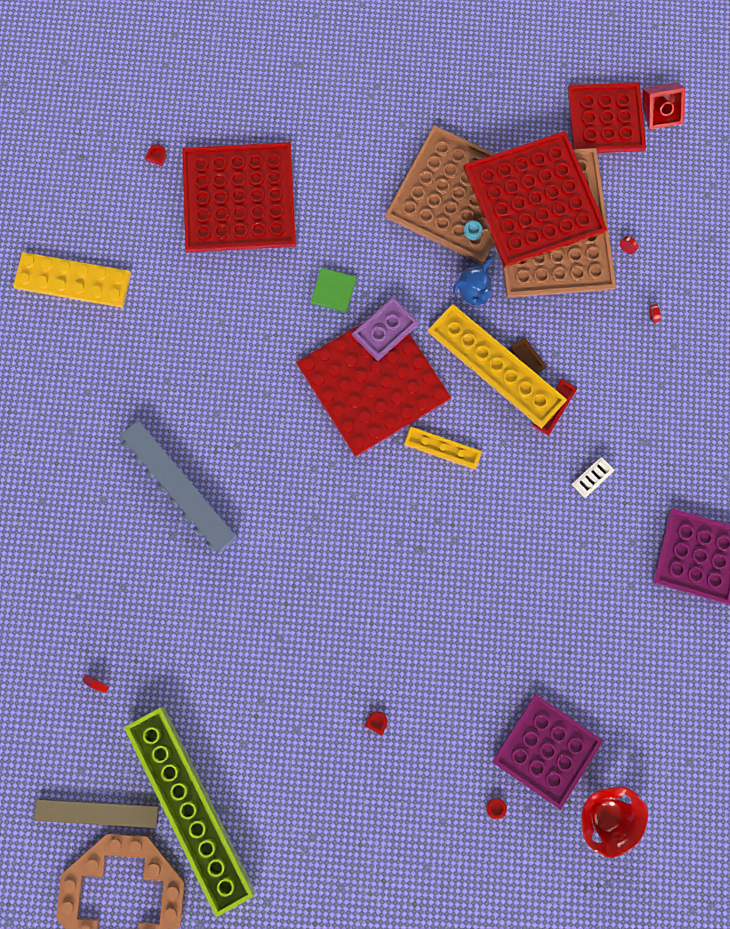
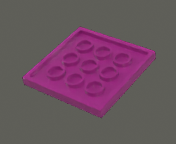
M671 508L652 583L730 605V525Z
M534 694L493 758L492 763L561 810L604 740Z

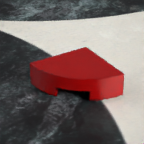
M87 674L82 679L90 688L102 693H106L109 689L108 685Z

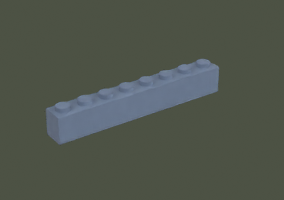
M139 421L120 434L124 439L122 444L128 451L132 449L136 453L133 457L140 465L144 463L148 469L145 470L152 479L157 478L160 482L158 487L164 494L168 492L172 496L169 500L176 508L180 506L183 509V517L188 522L193 521L196 525L194 530L200 537L204 535L209 540L206 544L213 552L217 550L221 553L238 539Z

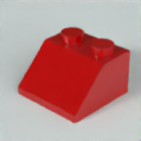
M675 82L642 88V107L649 130L684 124V86Z

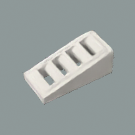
M600 457L571 485L586 498L614 472V469ZM597 465H599V466L602 468V470H603L606 474H604V473L597 467ZM592 470H594V472L600 477L599 480H598V478L591 472ZM588 476L595 484L592 485L585 477ZM580 481L589 488L588 491L579 483Z

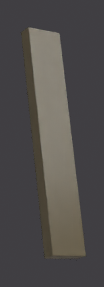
M37 799L34 821L156 828L159 806Z

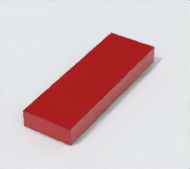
M561 379L555 390L564 396L567 401L542 429L535 423L532 427L549 436L578 388Z

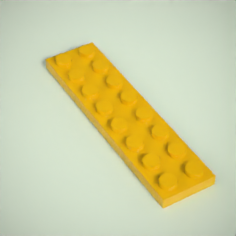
M454 304L428 329V333L541 429L567 401L564 396Z

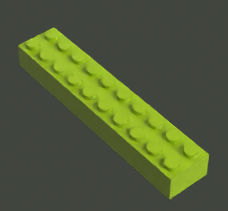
M160 707L125 726L124 729L215 917H219L254 897L256 891L165 707Z

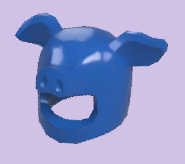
M494 257L487 259L482 266H471L463 271L453 286V294H456L459 288V292L466 302L472 305L485 304L492 295L491 280L486 269L493 262Z

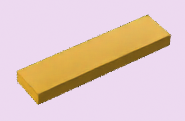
M411 426L404 442L405 446L474 470L477 468L482 453L481 450Z

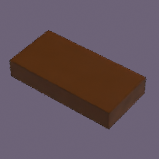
M525 337L509 347L511 353L536 374L546 369L547 366Z

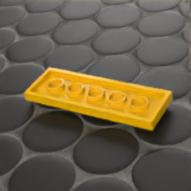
M22 252L13 287L19 290L123 308L131 272Z

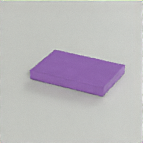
M392 297L352 333V336L379 361L417 327L419 322Z

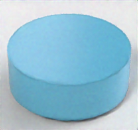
M475 220L467 222L464 227L465 237L469 240L480 238L483 231L482 225Z

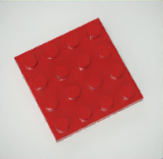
M640 82L568 85L573 149L596 148L597 153L644 152L646 150Z

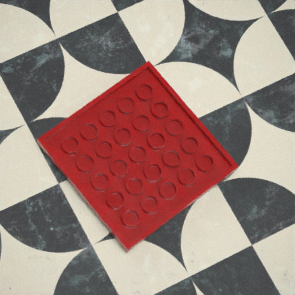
M566 131L466 163L463 166L504 268L607 232L606 225Z
M291 142L182 148L186 253L296 247Z
M360 324L296 362L355 457L452 398L410 333L377 361L352 336V333L362 325Z

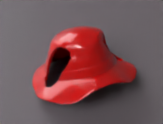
M620 786L596 791L584 803L582 809L583 837L587 845L600 855L608 858L621 856L633 849L645 833L648 822V808L640 796L627 787ZM623 795H628L632 802L626 803L617 799ZM594 828L601 839V843L592 840Z

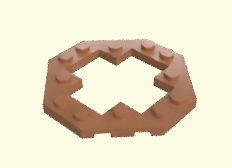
M108 833L61 874L56 919L64 929H98L99 919L79 918L83 876L103 877L106 856L145 858L143 880L164 881L160 923L140 922L138 929H178L182 924L185 880L176 872L172 864L159 851L149 836Z

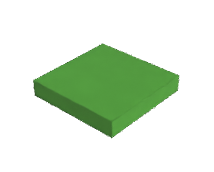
M321 268L311 304L347 313L357 277Z

